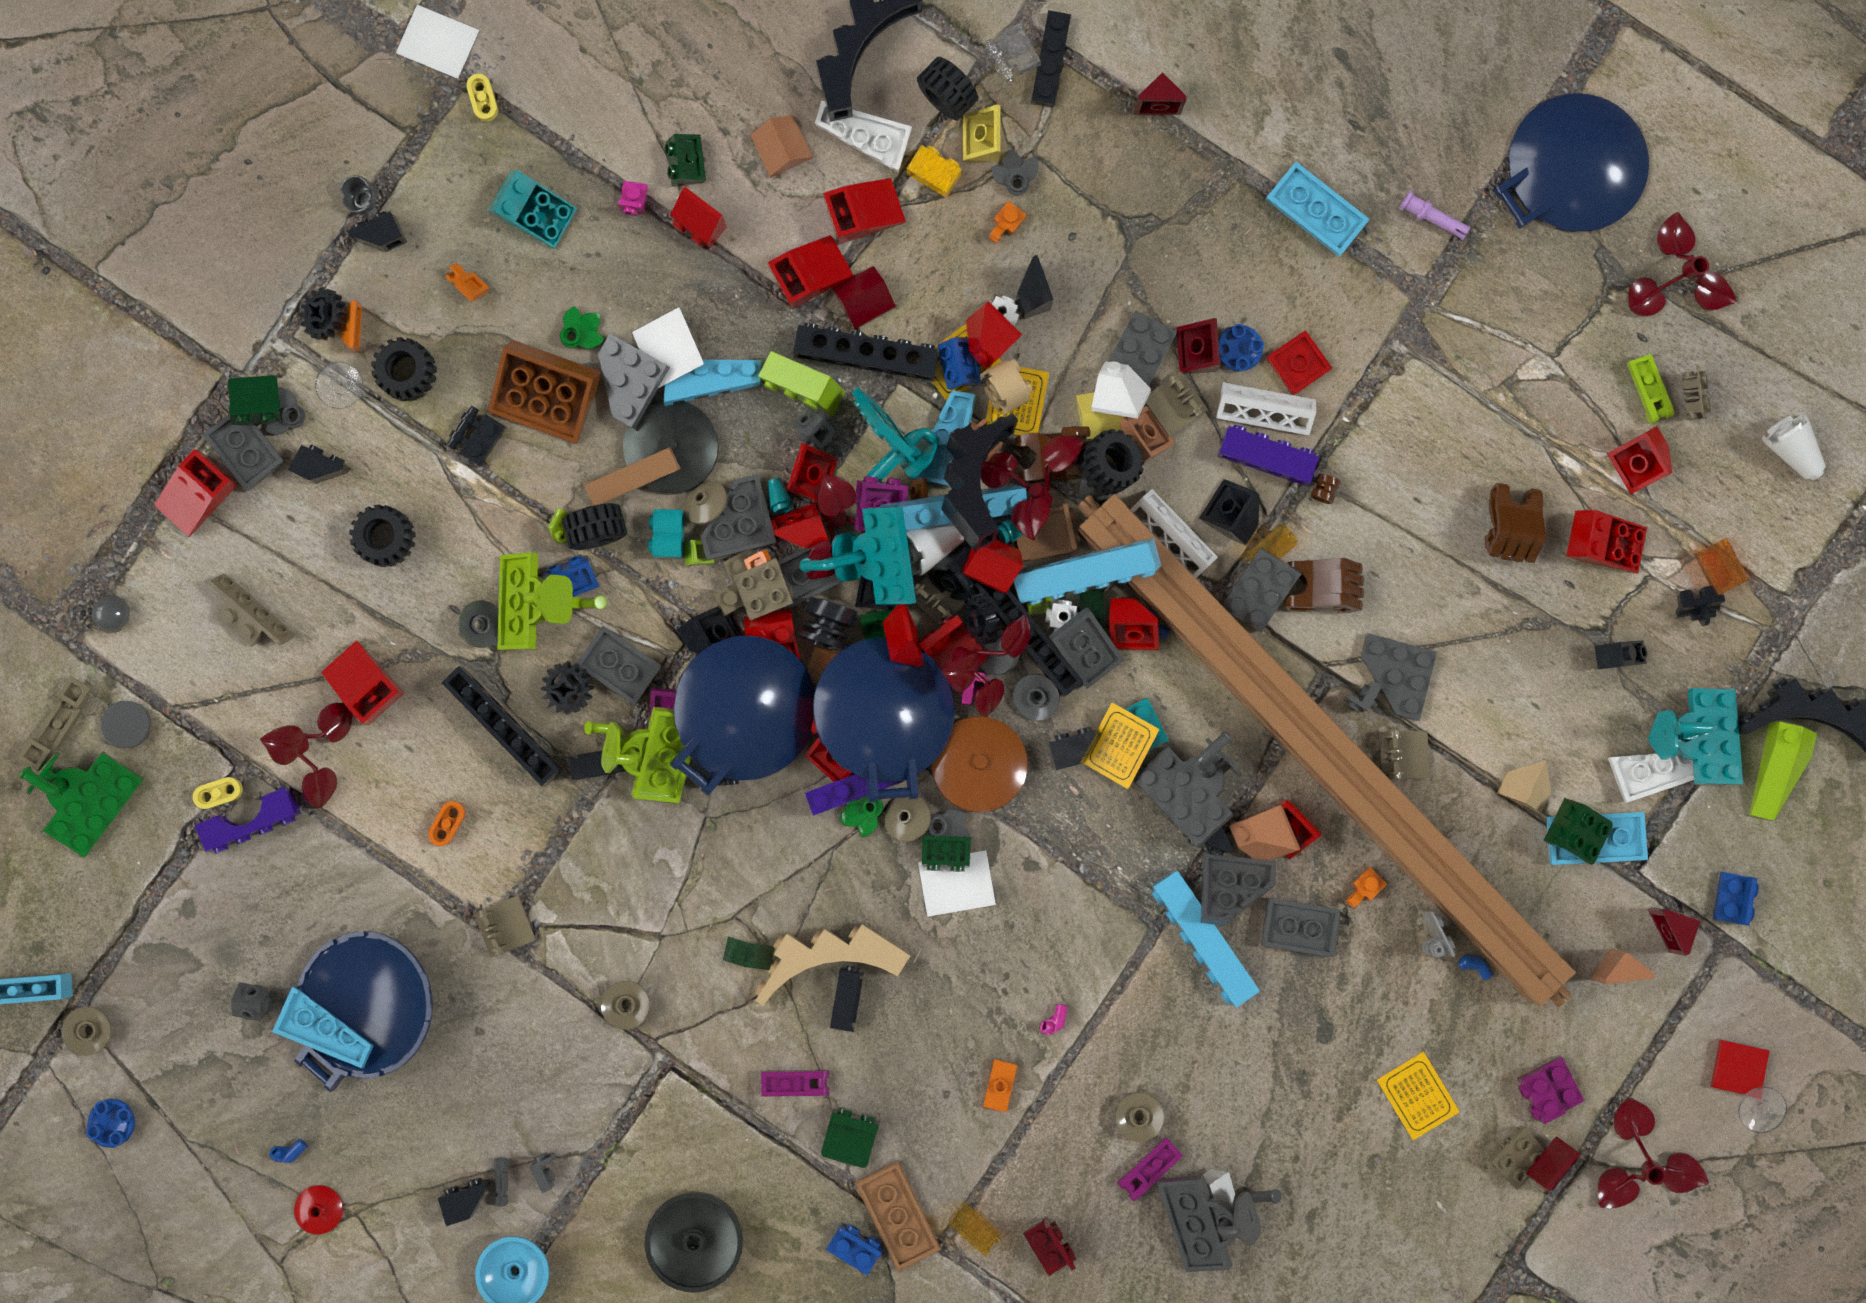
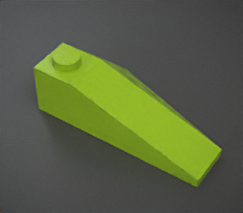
M1780 721L1768 724L1749 815L1771 821L1776 819L1813 756L1817 733L1801 726Z

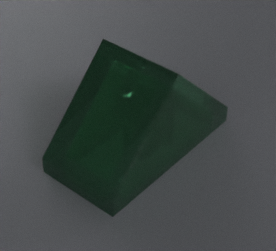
M1103 589L1087 590L1079 593L1080 612L1087 607L1105 631L1106 609Z
M728 936L723 960L743 967L769 970L775 948L771 945Z

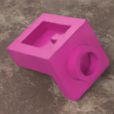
M624 181L621 200L618 201V206L624 214L630 216H637V213L644 214L648 185Z
M978 672L981 676L985 677V673ZM976 676L972 685L962 692L961 704L971 705V702L975 701L978 687L974 686V682L983 683Z

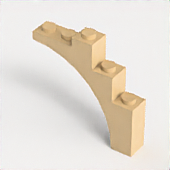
M863 923L860 928L855 925L849 934L850 943L827 928L823 932L819 930L816 932L811 940V943L814 944L812 948L790 933H787L785 937L780 935L773 947L776 949L774 955L780 958L781 961L779 963L775 960L768 973L771 974V977L767 983L761 982L755 991V994L758 995L755 1001L764 1006L772 994L791 977L808 968L824 963L840 961L861 962L880 967L898 977L911 954Z

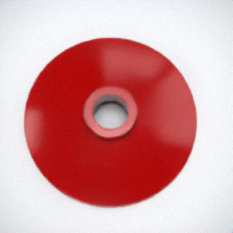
M314 1185L305 1189L298 1196L294 1205V1216L298 1225L310 1234L320 1235L330 1232L339 1224L343 1215V1203L340 1196L335 1190L325 1185ZM314 1207H317L320 1210V1214L318 1216L314 1215L312 1212Z

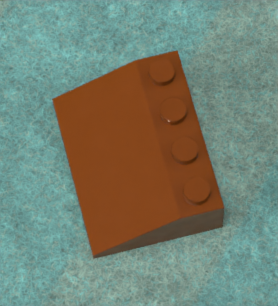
M512 340L503 347L488 412L577 444L596 395L601 371Z

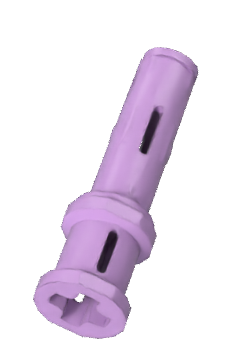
M1410 190L1399 207L1402 211L1405 209L1416 215L1418 220H1428L1459 237L1461 240L1465 238V234L1470 229V226L1432 207V203L1429 200L1424 201L1416 197Z

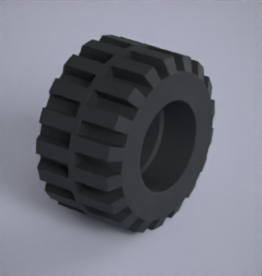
M937 56L916 78L920 90L929 102L943 115L955 121H958L979 99L977 91L969 78L955 64L943 57Z
M396 337L397 341L387 340L388 345L384 346L381 344L379 346L381 349L380 353H374L373 357L376 358V362H371V367L374 368V371L371 372L372 376L376 379V384L388 395L395 399L399 398L401 401H407V399L414 401L417 400L416 396L418 395L420 397L425 396L424 391L426 389L430 391L432 389L431 381L435 382L437 378L434 376V373H437V367L434 365L436 362L430 355L431 353L420 343L410 338L404 340L402 337ZM403 358H413L416 362L413 376L406 381H395L393 377L395 364Z
M1115 429L1105 430L1082 447L1081 454L1078 456V461L1081 462L1078 465V469L1083 473L1081 475L1082 479L1087 480L1088 483L1086 485L1089 488L1094 487L1095 492L1100 493L1102 491L1103 495L1108 496L1109 494H1118L1138 481L1139 475L1144 471V468L1141 466L1145 464L1144 459L1141 458V455H1143L1142 449L1139 450L1137 447L1139 445L1138 442H1133L1131 435H1124V431L1118 430L1116 432ZM1105 454L1114 460L1117 471L1109 466Z
M605 503L582 508L569 513L562 519L569 549L585 550L616 542L628 534L619 504Z
M380 504L374 505V508L370 506L364 508L366 511L364 513L359 512L357 514L359 519L357 521L353 520L351 523L354 529L349 530V535L353 537V539H350V544L355 547L353 549L354 552L360 555L361 559L380 567H386V565L392 567L396 565V562L402 563L405 561L403 557L405 555L409 556L412 553L409 549L415 546V542L412 540L416 537V533L412 531L414 526L408 520L409 518L395 508L387 505L381 506ZM382 523H390L394 529L393 541L384 549H376L371 541L373 530Z

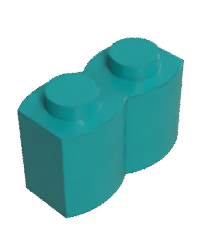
M654 509L653 515H649V529H653V539L648 540V552L652 553L654 559H683L684 511Z

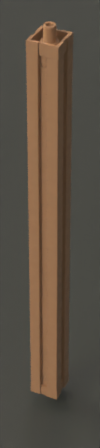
M1115 493L1102 506L1089 494L1077 506V509L1088 518L1078 528V535L1095 552L1154 538L1161 567L1152 576L1142 578L1141 574L1132 576L1133 579L1125 583L1155 612L1157 617L1170 628L1181 642L1528 1003H1535L1542 1007L1551 999L1555 1006H1562L1565 1003L1563 999L1568 1000L1571 997V993L1562 985L1576 973L1564 959L1553 950L1133 514Z

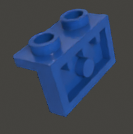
M968 337L951 338L937 345L948 390L960 386H977L983 383L980 378L979 363L969 352Z
M576 555L570 558L569 562L562 565L553 564L543 572L544 579L549 575L568 577L573 586L572 597L599 587V582L591 567L588 555Z
M1720 872L1712 919L1749 926L1750 921L1753 920L1755 915L1753 907L1754 898L1757 897L1759 892L1757 878Z
M841 1223L826 1250L865 1275H868L876 1260L882 1254L883 1248L880 1247L881 1243L871 1236L865 1238L860 1235V1230L852 1224L844 1225Z

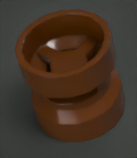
M1318 474L1316 479L1317 486L1312 490L1310 497L1325 504H1333L1335 499L1334 492L1339 488L1341 481L1330 475Z

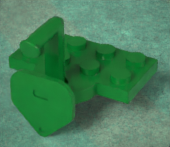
M103 751L89 770L80 767H67L58 770L53 767V764L61 754L57 752L39 775L34 773L31 767H26L20 773L19 778L25 779L32 784L27 790V794L30 795L35 787L47 794L50 805L57 811L43 829V832L85 858L144 778Z

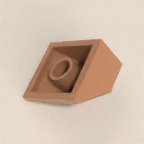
M1148 406L1143 407L1138 419L1131 417L1121 419L1120 430L1124 431V435H1131L1133 442H1138L1139 445L1137 447L1139 450L1142 449L1143 455H1141V458L1144 459L1145 464L1175 444Z
M1282 805L1247 816L1229 825L1238 848L1253 859L1269 861L1300 850Z

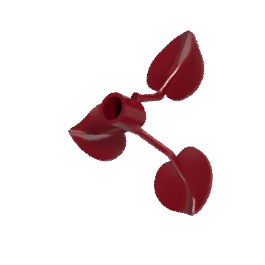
M1679 212L1668 217L1658 231V246L1664 254L1671 255L1675 253L1677 258L1688 261L1682 266V274L1658 288L1655 281L1651 278L1642 277L1635 280L1628 292V307L1630 311L1639 316H1651L1660 312L1666 304L1665 296L1660 291L1684 277L1688 279L1697 278L1696 283L1699 286L1696 287L1694 296L1697 303L1703 309L1712 311L1735 304L1737 300L1732 288L1719 273L1708 271L1709 262L1705 257L1683 255L1689 253L1695 246V235L1692 228Z
M1058 436L1046 443L1042 450V458L1046 461L1043 466L1045 485L1035 483L1029 487L1013 473L1018 466V462L1009 453H995L987 462L984 461L982 464L980 478L987 487L992 489L1003 487L1008 483L1011 476L1022 487L1026 488L1030 498L1028 501H1020L1014 506L1011 512V519L1017 530L1027 538L1035 540L1038 532L1050 515V505L1053 502V497L1049 492L1051 486L1049 484L1048 468L1055 473L1066 470L1081 452L1084 444L1081 439Z
M824 474L817 504L822 518L828 523L826 528L829 530L831 540L833 541L835 537L833 528L844 526L846 521L855 525V520L846 515L844 509L854 505L856 492L854 487L843 478ZM827 540L819 541L811 549L808 558L811 560H823L833 557L832 543L830 544ZM835 569L806 573L809 579H818L834 575Z
M1023 614L1005 629L1001 638L1003 651L978 650L976 648L970 651L964 647H958L952 655V663L941 671L950 686L957 692H963L972 685L975 676L983 682L984 687L980 688L976 693L975 706L979 714L984 717H988L1000 704L1004 695V685L997 678L992 679L988 683L977 672L981 664L979 655L1005 656L1009 654L1012 658L1019 656L1027 647L1030 639V624L1027 616Z
M343 702L332 703L323 708L317 720L318 728L322 731L319 734L303 733L297 726L286 725L274 729L260 738L269 756L275 763L288 765L299 757L313 769L314 773H308L303 778L302 792L307 802L315 808L323 807L331 798L337 787V777L330 768L324 767L318 771V767L306 758L303 753L309 748L308 739L326 736L328 741L335 743L342 740L348 734L352 725V712Z
M1634 1098L1626 1099L1618 1107L1614 1116V1128L1616 1133L1624 1140L1635 1137L1638 1146L1646 1158V1161L1641 1166L1642 1175L1631 1174L1628 1176L1627 1172L1621 1168H1611L1605 1171L1598 1182V1204L1601 1208H1618L1633 1202L1640 1192L1639 1185L1633 1179H1638L1642 1182L1647 1180L1652 1185H1660L1664 1182L1665 1186L1675 1193H1686L1709 1184L1704 1169L1689 1154L1682 1152L1671 1154L1668 1157L1667 1166L1662 1167L1658 1162L1651 1159L1639 1136H1646L1652 1132L1655 1126V1117L1646 1105Z

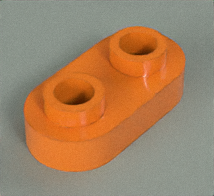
M449 801L441 807L428 831V838L435 846H446L452 842L466 816L463 804L457 801ZM454 808L458 811V815L455 818L450 815V811ZM440 830L446 832V836L443 839L439 837Z

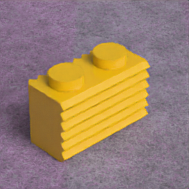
M921 145L907 167V175L947 198L960 178L962 169L955 160L951 158L945 160L941 157L939 151L931 146L926 148Z

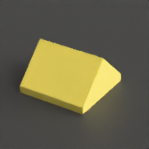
M997 104L964 114L963 161L999 162L1000 105Z
M1094 393L1076 395L1081 426H1089L1090 436L1087 439H1093L1105 430L1115 429L1116 432L1120 430L1121 419L1125 416L1091 411Z

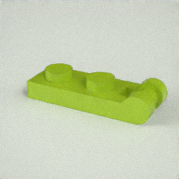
M1652 354L1626 363L1646 411L1647 421L1653 424L1658 422L1660 418L1664 417L1667 419L1674 416L1673 406ZM1660 402L1661 408L1656 410L1654 403Z

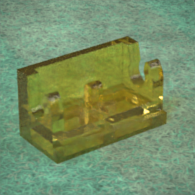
M1283 522L1245 555V558L1250 562L1259 548L1262 547L1281 559L1298 544V540Z
M965 1201L948 1219L949 1225L985 1257L990 1253V1248L993 1244H997L1000 1239L1001 1233Z

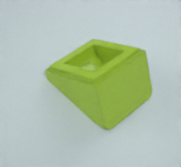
M701 540L684 542L686 566L714 564V559L706 560Z

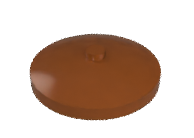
M969 717L953 724L947 745L940 756L931 764L932 775L940 793L954 806L969 812H990L1008 804L1020 791L1027 774V755L1018 735L1006 724L989 717Z

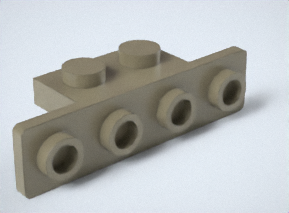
M222 574L210 581L209 585L226 599L216 616L251 647L258 644L264 633L278 645L293 639L295 634L274 617L268 609L264 608L249 593L235 583L232 578Z

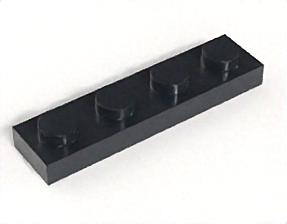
M1048 10L1031 99L1033 104L1054 107L1071 14Z

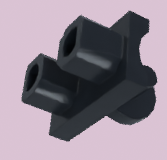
M1713 585L1701 588L1699 591L1701 598L1694 599L1692 590L1679 592L1677 596L1679 606L1675 611L1677 618L1691 616V620H1699L1701 626H1708L1710 618L1717 616L1716 611H1719L1721 603L1726 601L1724 594L1718 595Z

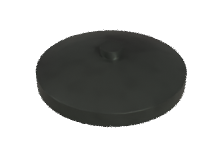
M664 400L648 405L637 427L633 429L628 426L625 431L623 454L627 466L668 447H671L680 466L679 470L643 485L651 491L667 495L691 491L703 483L715 467L719 451L716 431L709 418L699 408L690 403L677 401L673 402V405L665 406Z
M685 1192L665 1201L653 1214L645 1233V1253L651 1269L666 1285L683 1292H703L723 1283L735 1270L743 1248V1232L735 1212L723 1200L705 1192Z

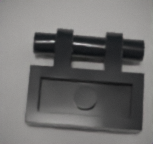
M471 405L467 413L464 412L461 416L462 421L456 430H452L449 436L451 438L446 445L454 450L458 443L463 444L464 447L459 454L482 467L507 427L487 414H484L481 421H478L475 417L479 409ZM471 424L475 427V430L470 438L467 439L463 435Z

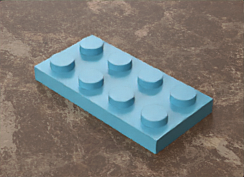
M1296 161L1265 199L1338 257L1342 255L1370 220Z
M1645 812L1601 814L1612 821L1613 826L1595 863L1648 860ZM1555 816L1546 817L1547 832ZM1548 844L1550 865L1586 863L1567 850Z

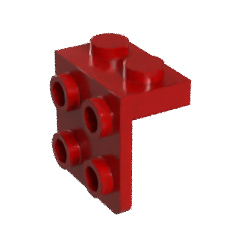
M958 615L954 618L951 616L941 623L942 627L935 632H928L923 636V641L919 643L924 652L937 663L941 670L952 663V655L958 647H964L970 651H973L974 648L983 650L979 643L976 644L975 638H971V634ZM979 655L981 664L987 660L988 655Z

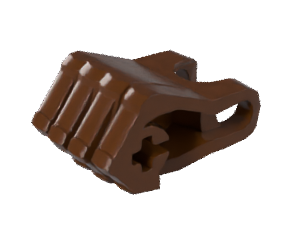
M1089 426L1063 427L1061 433H1029L1017 436L1015 438L1016 446L1021 449H1032L1037 454V460L1030 469L1021 470L1019 478L1025 483L1045 482L1043 466L1046 461L1042 458V450L1046 443L1058 436H1068L1081 439L1084 442V447L1091 440L1087 439L1090 436ZM1078 457L1062 472L1055 473L1048 468L1049 481L1081 479L1083 473L1078 469V465L1081 464L1078 461Z
M1496 483L1491 489L1489 499V512L1494 528L1490 529L1488 535L1484 536L1485 549L1492 557L1500 556L1503 560L1512 559L1515 562H1523L1525 560L1529 563H1535L1546 540L1543 518V493L1539 489L1532 488L1524 494L1523 502L1520 505L1512 500L1508 484Z
M1348 558L1287 562L1301 572L1299 579L1307 586L1302 594L1290 595L1286 598L1284 607L1288 611L1310 612L1320 607H1333V611L1337 612V614L1362 610V600H1358L1364 597V589L1359 587L1364 585V577L1358 575L1363 571L1361 563Z

